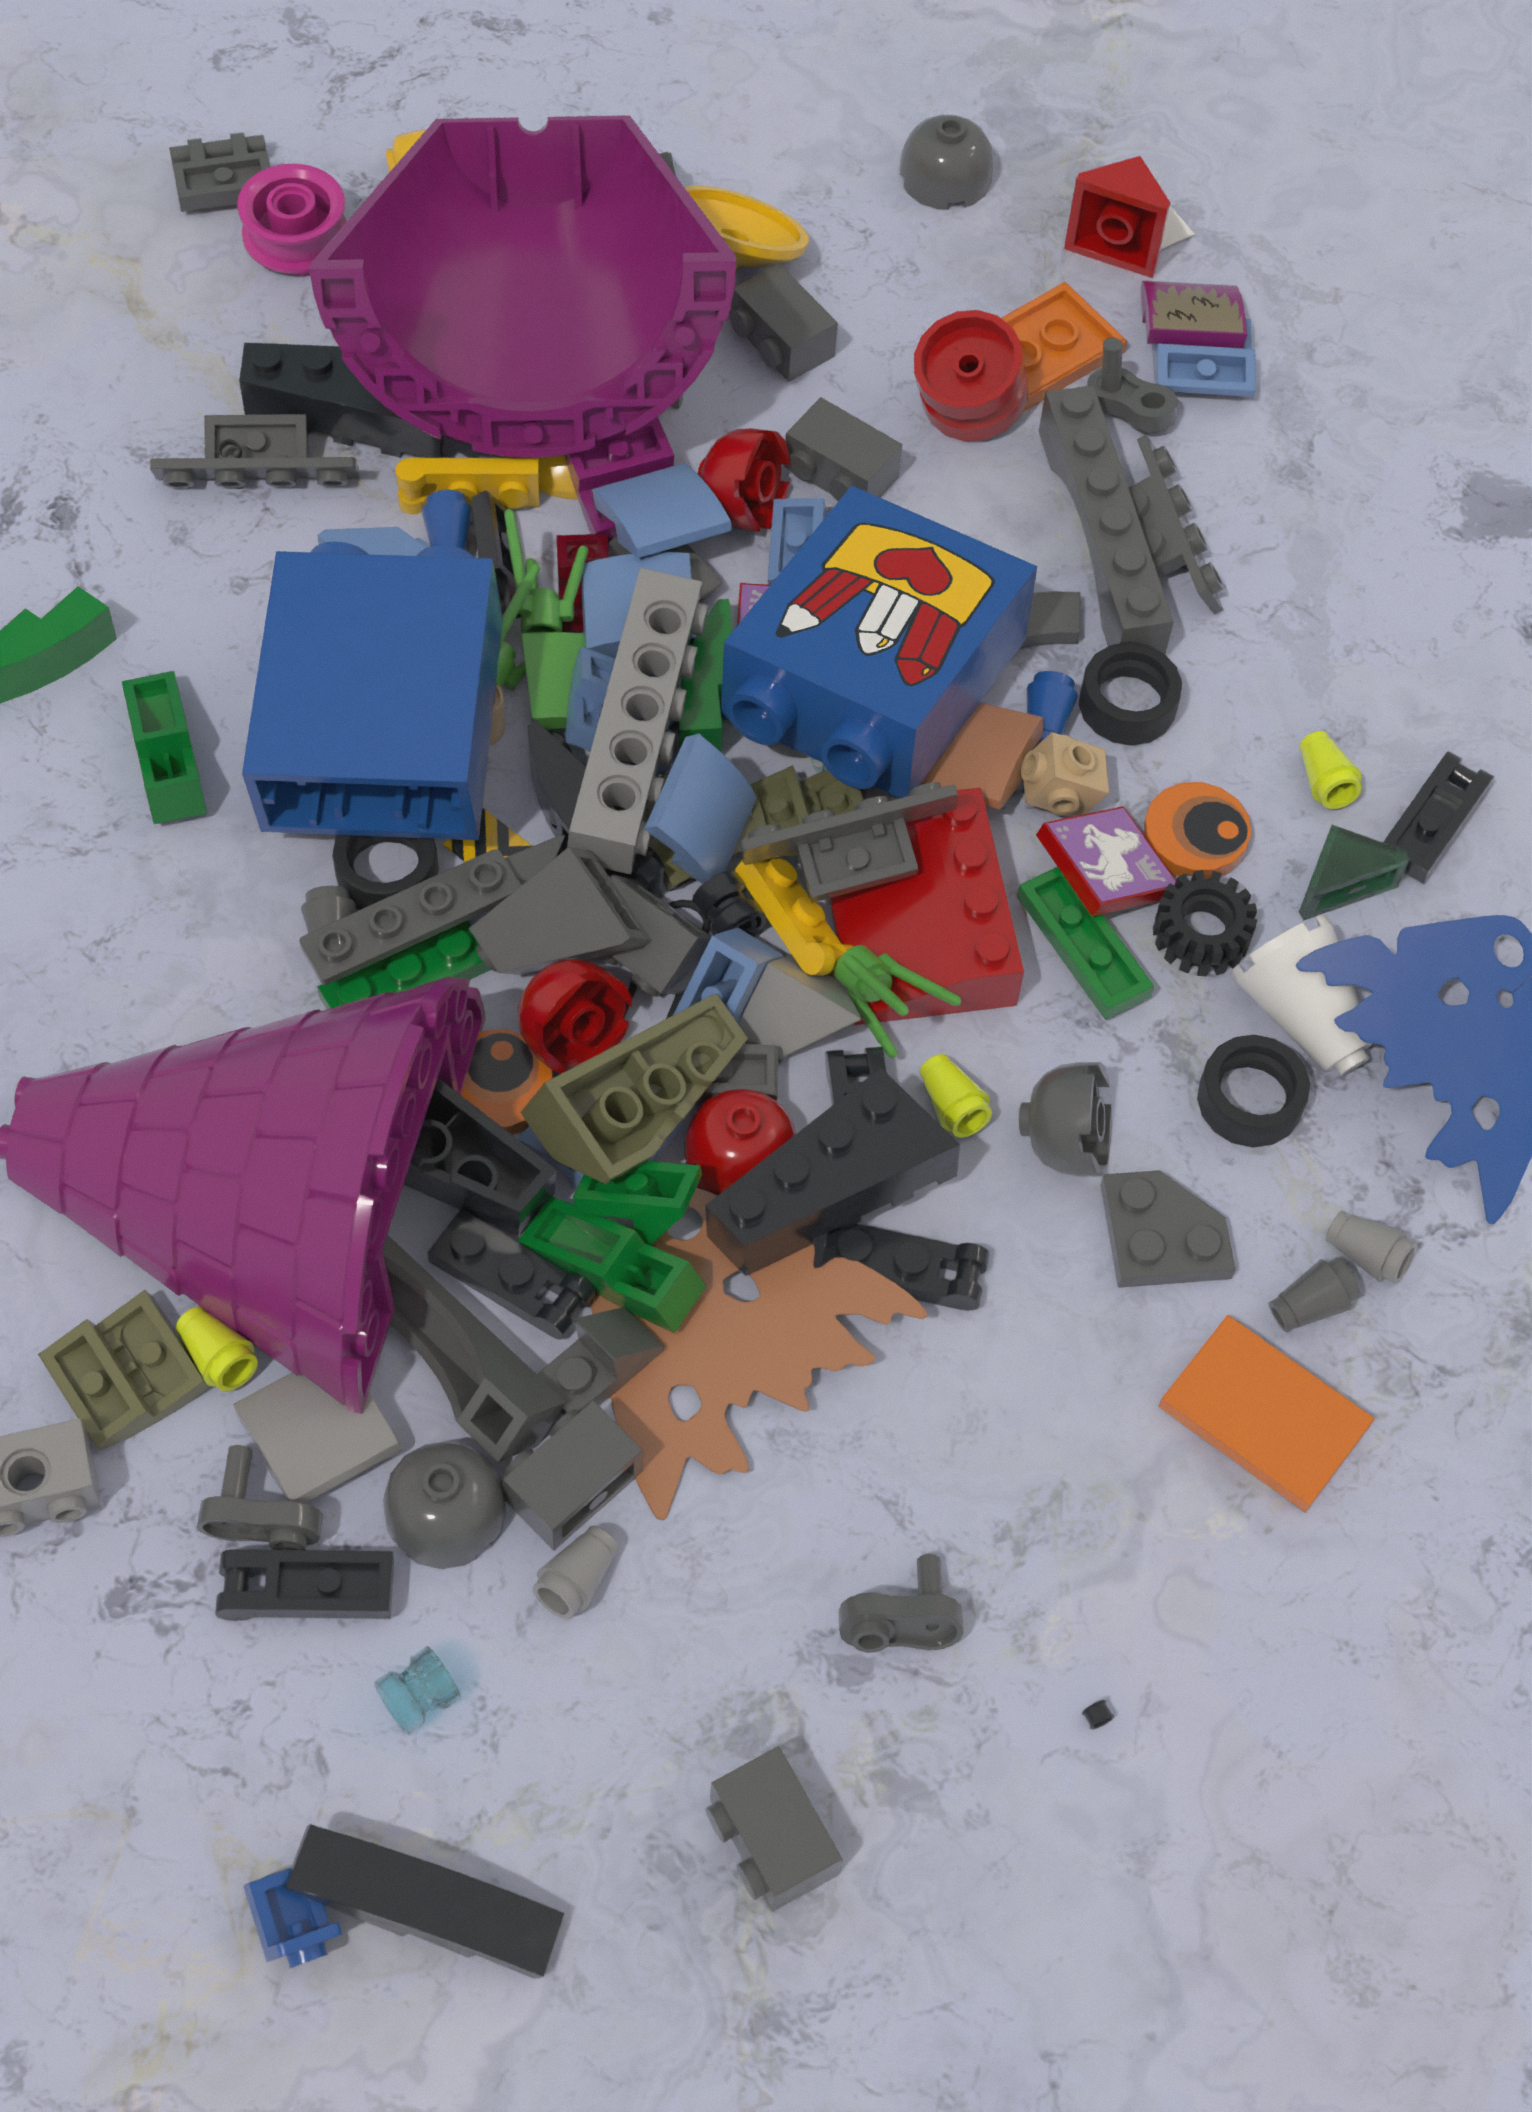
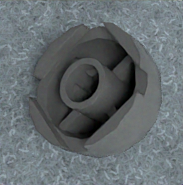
M938 115L927 118L917 125L908 136L901 153L900 175L904 179L903 187L907 194L920 204L938 210H948L949 203L963 201V208L974 205L982 199L992 182L993 156L992 146L981 127L970 119L957 115Z
M1076 1062L1059 1065L1046 1072L1033 1087L1030 1102H1022L1020 1105L1019 1130L1021 1136H1030L1035 1155L1044 1165L1062 1174L1102 1177L1104 1172L1100 1165L1108 1164L1111 1146L1112 1108L1111 1104H1104L1103 1098L1100 1097L1099 1087H1110L1105 1066L1101 1062Z
M450 1441L424 1444L405 1455L391 1472L383 1498L386 1527L392 1540H395L398 1547L407 1552V1557L417 1564L438 1569L465 1566L477 1559L476 1554L485 1550L491 1541L493 1545L498 1539L506 1516L503 1484L488 1458L468 1445Z

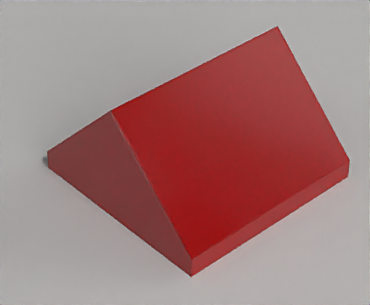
M1141 156L1078 174L1074 187L1064 250L1153 278L1157 268L1171 202Z

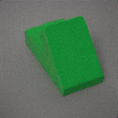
M646 1161L607 1184L584 1174L572 1198L578 1214L632 1219L634 1228L644 1243L651 1245L684 1216L702 1176V1170L699 1165Z

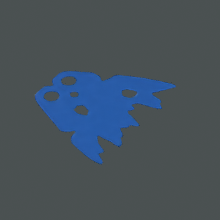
M1489 915L1404 927L1397 937L1396 954H1393L1381 939L1370 935H1363L1324 946L1302 957L1296 963V968L1303 972H1323L1328 986L1353 984L1372 992L1369 997L1361 1001L1352 1010L1337 1016L1334 1019L1335 1024L1345 1032H1355L1363 1042L1380 1044L1385 1047L1384 1061L1389 1067V1072L1384 1079L1383 1087L1394 1088L1428 1082L1432 1084L1435 1101H1449L1452 1114L1428 1146L1425 1157L1428 1160H1440L1448 1168H1454L1474 1159L1478 1164L1486 1221L1489 1224H1495L1511 1204L1532 1157V933L1515 917ZM1510 935L1519 941L1524 954L1520 965L1508 967L1497 959L1494 952V942L1498 936ZM1458 978L1469 991L1467 1003L1460 1005L1445 1004L1439 999L1437 993L1446 981ZM1502 989L1512 993L1513 1005L1509 1008L1503 1007L1497 1000V994ZM1480 1096L1494 1099L1499 1105V1116L1490 1130L1482 1129L1473 1117L1472 1107Z

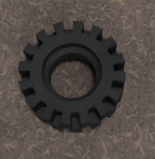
M1203 870L1194 871L1191 881L1183 874L1177 877L1175 886L1170 883L1166 887L1163 897L1161 896L1153 925V935H1157L1155 945L1158 951L1167 948L1164 959L1170 965L1177 958L1180 959L1179 970L1187 974L1190 965L1198 967L1197 976L1207 977L1210 967H1213L1216 976L1225 973L1227 965L1232 969L1240 963L1241 957H1245L1258 920L1255 919L1257 908L1255 903L1249 904L1251 894L1246 888L1237 893L1236 889L1239 882L1230 877L1227 884L1219 882L1222 875L1220 872L1212 871L1210 880L1204 879ZM1191 912L1212 914L1223 922L1225 931L1218 935L1198 933L1185 923L1184 917Z

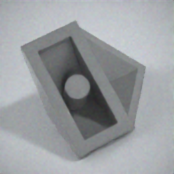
M792 954L767 963L738 1025L748 1038L745 1042L746 1044L778 1046V1063L781 1064L787 1055L861 1020V1017L847 989L835 976L830 974L824 976L808 975L801 969Z

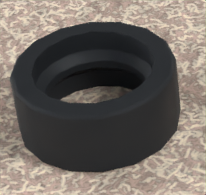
M1132 642L1109 645L1097 652L1085 668L1080 690L1079 708L1084 721L1099 736L1113 743L1126 745L1149 743L1165 734L1175 720L1181 698L1182 680L1177 666L1164 653L1149 645ZM1123 676L1138 678L1155 689L1160 696V703L1151 709L1141 711L1121 709L1110 703L1101 694L1100 685L1111 678Z
M337 835L335 838L332 857L338 886L349 890L350 899L355 901L356 908L359 910L438 875L439 864L434 838ZM384 842L401 843L417 853L418 865L413 872L400 880L387 883L373 882L359 876L354 869V860L358 854L371 845Z
M1255 1034L1238 1036L1219 1045L1207 1060L1200 1079L1197 1100L1202 1117L1216 1134L1238 1145L1252 1148L1268 1146L1289 1136L1298 1124L1308 1102L1311 1083L1305 1064L1293 1049L1269 1037ZM1249 1067L1262 1070L1274 1077L1283 1087L1286 1093L1285 1104L1281 1110L1272 1114L1257 1115L1244 1112L1232 1105L1222 1093V1078L1232 1069Z

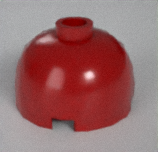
M753 428L735 429L717 439L706 457L701 461L698 475L705 481L721 503L731 521V527L761 532L760 528L770 529L772 527L774 499L787 498L789 482L781 481V464L790 466V455L784 438L777 431Z
M560 960L546 966L536 974L523 991L518 1005L520 1034L529 1049L543 1064L562 1074L568 1071L566 1068H574L621 1042L629 1026V1022L623 1018L626 1003L632 1007V997L621 980L589 960Z
M745 1088L728 1090L706 1100L692 1116L684 1142L686 1163L688 1165H699L702 1170V1176L697 1188L715 1195L722 1193L796 1135L794 1122L783 1105L762 1092Z

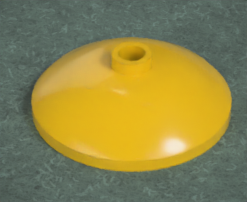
M700 185L684 186L736 255V269L740 268V266L762 268L773 266L777 263L784 264L795 260L805 253L809 243V236L806 230L795 219L774 206L727 189Z

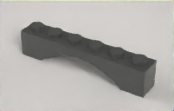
M1094 385L1045 392L1038 432L1050 469L1058 474L1066 485L1082 523L1094 571L1101 627L1107 645L1132 642L1149 645L1166 654L1174 621Z
M387 1235L382 1252L395 1305L390 1325L422 1356L436 1375L450 1401L456 1422L497 1462L520 1454L526 1449L537 1447L566 1404V1401Z

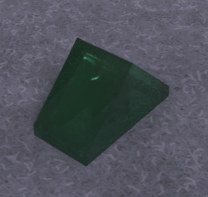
M1332 824L1299 910L1303 921L1398 888L1410 860L1408 854L1403 849Z

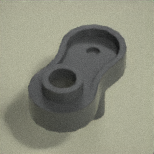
M1117 338L1106 339L1103 342L1102 368L1091 373L1087 379V386L1094 385L1102 412L1120 417L1138 430L1147 433H1157L1168 429L1177 419V396L1174 391L1166 386L1144 381L1127 369L1122 368V341Z
M242 1445L230 1446L221 1496L208 1497L201 1501L197 1529L209 1537L220 1540L269 1542V1547L273 1550H306L307 1545L319 1542L323 1514L319 1509L292 1501H256L245 1499L253 1450Z
M924 1554L918 1557L916 1561L917 1596L900 1597L870 1592L851 1596L842 1602L839 1608V1632L841 1638L855 1649L867 1653L879 1652L886 1647L898 1646L930 1651L941 1650L953 1646L960 1641L964 1633L962 1608L955 1599L943 1595L940 1558L934 1554Z

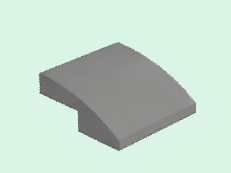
M290 1373L233 1404L239 1420L262 1454L270 1474L288 1501L305 1504L401 1451L397 1438L370 1392L363 1413L351 1412L347 1410V1406L339 1403L303 1374L296 1376L294 1373Z

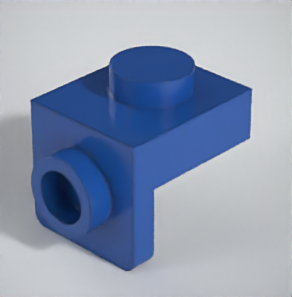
M289 1868L243 1885L266 1962L286 1956L289 1967L293 1968L328 1955L324 1941L340 1936L342 1932L339 1922L330 1924L323 1904L283 1889L291 1869Z

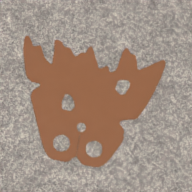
M696 1188L688 1207L694 1208L702 1218V1227L699 1233L688 1240H679L673 1238L666 1231L651 1246H657L660 1250L689 1261L707 1287L675 1333L631 1313L663 1345L664 1351L611 1395L617 1424L643 1449V1472L636 1477V1481L655 1517L659 1520L667 1518L687 1458H694L718 1475L725 1474L730 1469L743 1473L749 1471L748 1461L725 1418L726 1408L729 1404L746 1408L752 1392L759 1391L800 1411L807 1412L809 1404L804 1393L805 1389L812 1383V1369L823 1368L839 1371L849 1364L862 1367L874 1362L875 1356L853 1338L849 1331L836 1319L837 1315H862L888 1325L895 1313L924 1319L928 1315L924 1307L896 1283L858 1261H851L844 1257L833 1258L821 1267L814 1268L815 1248L813 1244L749 1274L748 1276L754 1280L761 1294L754 1301L743 1302L724 1293V1279L740 1270L707 1237L705 1205L718 1195ZM595 1294L590 1301L592 1314L621 1308L598 1294ZM675 1386L694 1387L702 1402L699 1412L687 1421L678 1420L672 1412L668 1396L671 1389Z

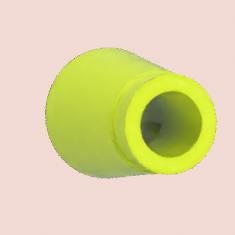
M1316 731L1303 738L1299 748L1314 800L1322 803L1328 809L1343 808L1354 802L1362 791V774L1335 742L1330 739L1326 732Z
M938 1054L924 1062L919 1074L924 1080V1085L941 1126L959 1138L971 1136L983 1129L992 1117V1110L989 1107V1095L952 1062L947 1055Z
M201 1306L189 1309L179 1318L176 1324V1331L181 1336L207 1385L218 1387L224 1392H229L241 1387L253 1376L258 1366V1359L254 1355V1345L249 1340L215 1318Z

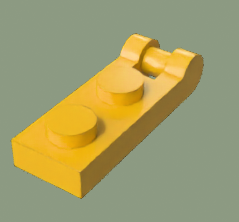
M405 458L399 461L395 468L396 482L399 486L397 492L399 507L407 514L421 513L422 508L426 505L427 497L440 490H454L463 493L471 507V497L485 490L489 491L507 508L540 507L539 458Z
M780 857L747 865L742 860L735 868V872H737L801 969L808 975L824 976L830 974L835 976L837 961L848 949L854 946L841 944L825 921L823 909L818 903H811L810 897L797 880L798 874L794 867Z

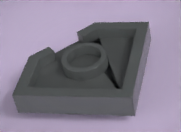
M1160 1170L1103 1174L1100 1186L1118 1288L1232 1279L1236 1269L1226 1218Z

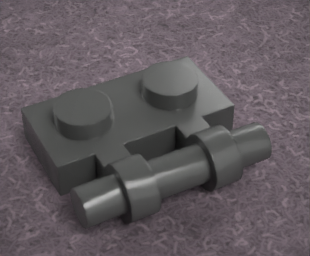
M244 132L230 134V139L202 143L201 138L187 140L188 145L169 147L181 212L237 204L239 193L245 183L255 174L271 167L263 134L245 137Z

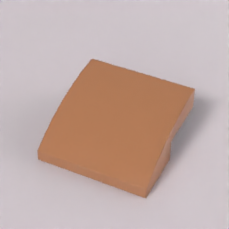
M979 703L920 785L938 782L941 787L955 785L956 790L981 787L985 806L1001 810L1022 781L1021 765L1024 757L1043 736V717Z

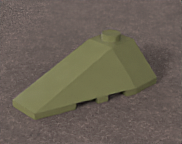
M715 993L545 1082L520 1113L552 1160L607 1184L650 1160L668 1136L684 1119L693 1105L748 1038L720 997Z

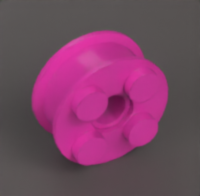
M281 164L264 169L245 183L238 196V213L243 224L242 239L247 253L260 265L277 272L292 273L297 276L310 275V263L347 222L344 216L345 198L341 186L327 172L309 165Z

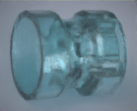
M425 1646L412 1655L409 1666L404 1668V1672L401 1674L389 1671L373 1682L384 1705L407 1735L425 1724L426 1712L433 1711L436 1708L447 1709L461 1699V1694L453 1678L429 1646Z

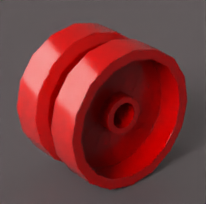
M980 310L958 311L937 320L921 336L914 352V375L920 390L924 411L930 423L945 436L965 442L988 440L1007 431L1021 417L1028 400V377L1024 365L1022 345L1012 326L995 314Z

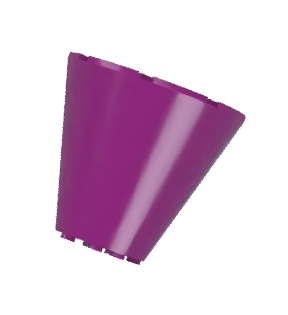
M630 115L548 117L546 125L538 131L525 129L520 124L518 117L435 119L310 263L309 272L321 320L325 328L330 329L336 343L340 347L342 360L361 384L385 407L409 424L440 440L441 434H444L456 440L471 443L472 450L506 457L538 458L562 456L595 448L596 441L611 437L624 430L625 434L628 435L658 417L683 395L710 360L715 351L714 344L721 332L724 321L728 319L735 288L736 255Z

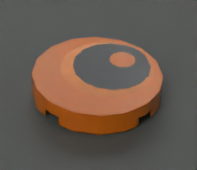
M1182 782L1164 789L1151 801L1144 821V836L1173 875L1181 876L1188 874L1192 876L1194 871L1203 870L1204 879L1210 880L1212 871L1222 873L1221 876L1226 875L1243 860L1251 837L1249 815L1239 800L1223 788L1204 782Z
M507 1029L484 1030L479 1033L461 1096L510 1134L514 1135L529 1127V1124L520 1112L541 1086L553 1079L552 1069L548 1068L533 1054L521 1034Z

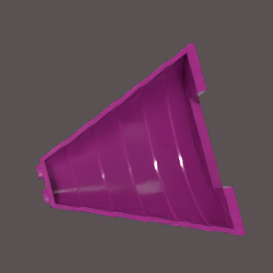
M447 976L400 992H386L323 1011L320 1009L312 1010L255 1028L244 1027L183 1046L175 1044L114 1063L102 1062L40 1078L23 1076L16 1087L14 1098L15 1110L11 1124H3L0 1127V1159L6 1160L7 1175L10 1181L56 1212L64 1214L120 1257L123 1255L176 1295H186L296 1376L303 1374L339 1403L347 1406L348 1411L362 1414L395 1311L382 1250L437 1078L460 1095L462 1093L477 1039L486 1019L478 988L469 987L470 979Z

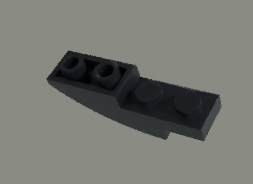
M535 720L528 725L532 781L537 800L547 824L555 837L559 835L566 836L567 849L569 829L586 766L572 754L569 745L562 736L555 732L550 734ZM648 847L646 856L636 854L631 874L604 869L608 876L615 875L634 879L657 897H663L664 865L658 854L651 847Z

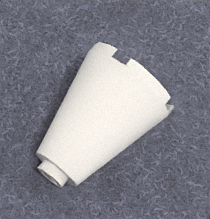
M1320 915L1316 917L1318 928L1309 931L1304 922L1294 926L1251 953L1249 957L1254 966L1243 973L1240 966L1237 965L1233 968L1231 975L1236 983L1325 1072L1336 1068L1342 1076L1369 1059L1365 1050L1372 1043L1363 1042L1355 1032L1343 1031L1334 1022L1337 1016L1352 1010L1359 1004L1353 984L1328 986L1323 972H1303L1296 968V963L1302 957L1319 948L1338 942L1327 915Z

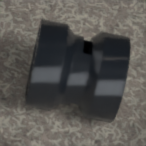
M727 871L711 877L693 895L692 903L701 917L711 920V932L713 935L738 927L754 937L766 923L767 917L758 903L746 897L747 888L737 872Z

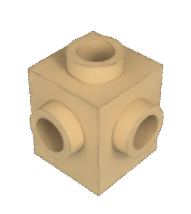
M1051 732L1033 750H1030L1023 759L1021 777L1024 780L1025 803L1048 810L1056 815L1073 817L1086 814L1109 794L1106 753L1103 748L1072 739L1066 735Z

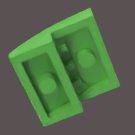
M565 632L522 633L531 721L537 720L546 730L566 728L572 676L577 654L581 646L585 647L584 634Z

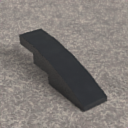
M312 1824L306 1827L283 1888L399 1936L411 1934L468 1958L477 1955L534 1979L544 1977L564 1916V1912L443 1866Z

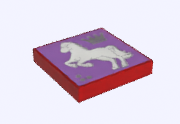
M1124 806L1044 822L1036 834L1092 917L1158 902L1161 896L1163 897L1164 891L1170 883L1175 886L1176 879Z

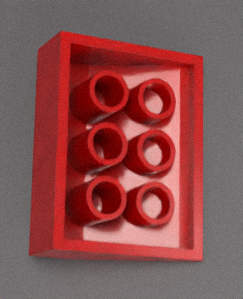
M981 787L957 790L956 809L905 823L917 862L918 875L829 898L836 936L841 944L866 946L877 957L887 953L898 964L946 988V990L961 998L960 1005L953 1006L892 975L890 990L908 1007L909 1012L907 1015L901 1016L882 999L875 1002L868 1001V1005L879 1022L1017 1006L1024 969ZM861 1017V1020L855 1022L854 1026L863 1025L866 1023Z

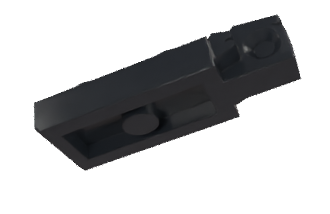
M485 490L471 497L474 520L470 522V528L477 542L478 558L493 559L503 616L517 591L504 516L507 509L489 491ZM517 614V619L521 617V614Z

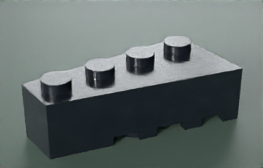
M244 342L239 383L245 415L306 414L308 418V435L312 431L330 435L333 437V442L352 446L354 441L379 446L382 454L401 458L403 452L424 458H442L444 434H441V440L409 424L385 407L350 371L341 358L342 351L339 346Z
M879 1068L706 1204L707 1237L747 1276L812 1245L814 1238L838 1227L841 1231L861 1222L863 1215L889 1203L895 1206L914 1197V1191L935 1181L940 1185L957 1177L960 1144L882 1068Z
M437 1078L404 1185L459 1210L462 1208L473 1216L518 1236L537 1215L549 1196L555 1194L557 1169Z

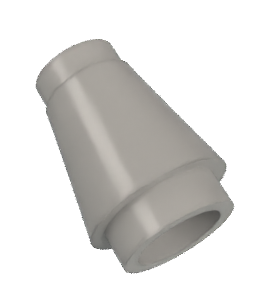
M1340 1211L1332 1221L1325 1239L1326 1242L1334 1245L1336 1249L1378 1282L1386 1279L1394 1284H1397L1402 1279L1417 1250V1243L1407 1238V1231L1355 1215H1349L1343 1211Z
M590 1526L584 1534L580 1535L538 1570V1581L533 1586V1591L539 1602L553 1614L565 1619L572 1618L576 1612L585 1611L613 1556L618 1551L616 1540L604 1529Z

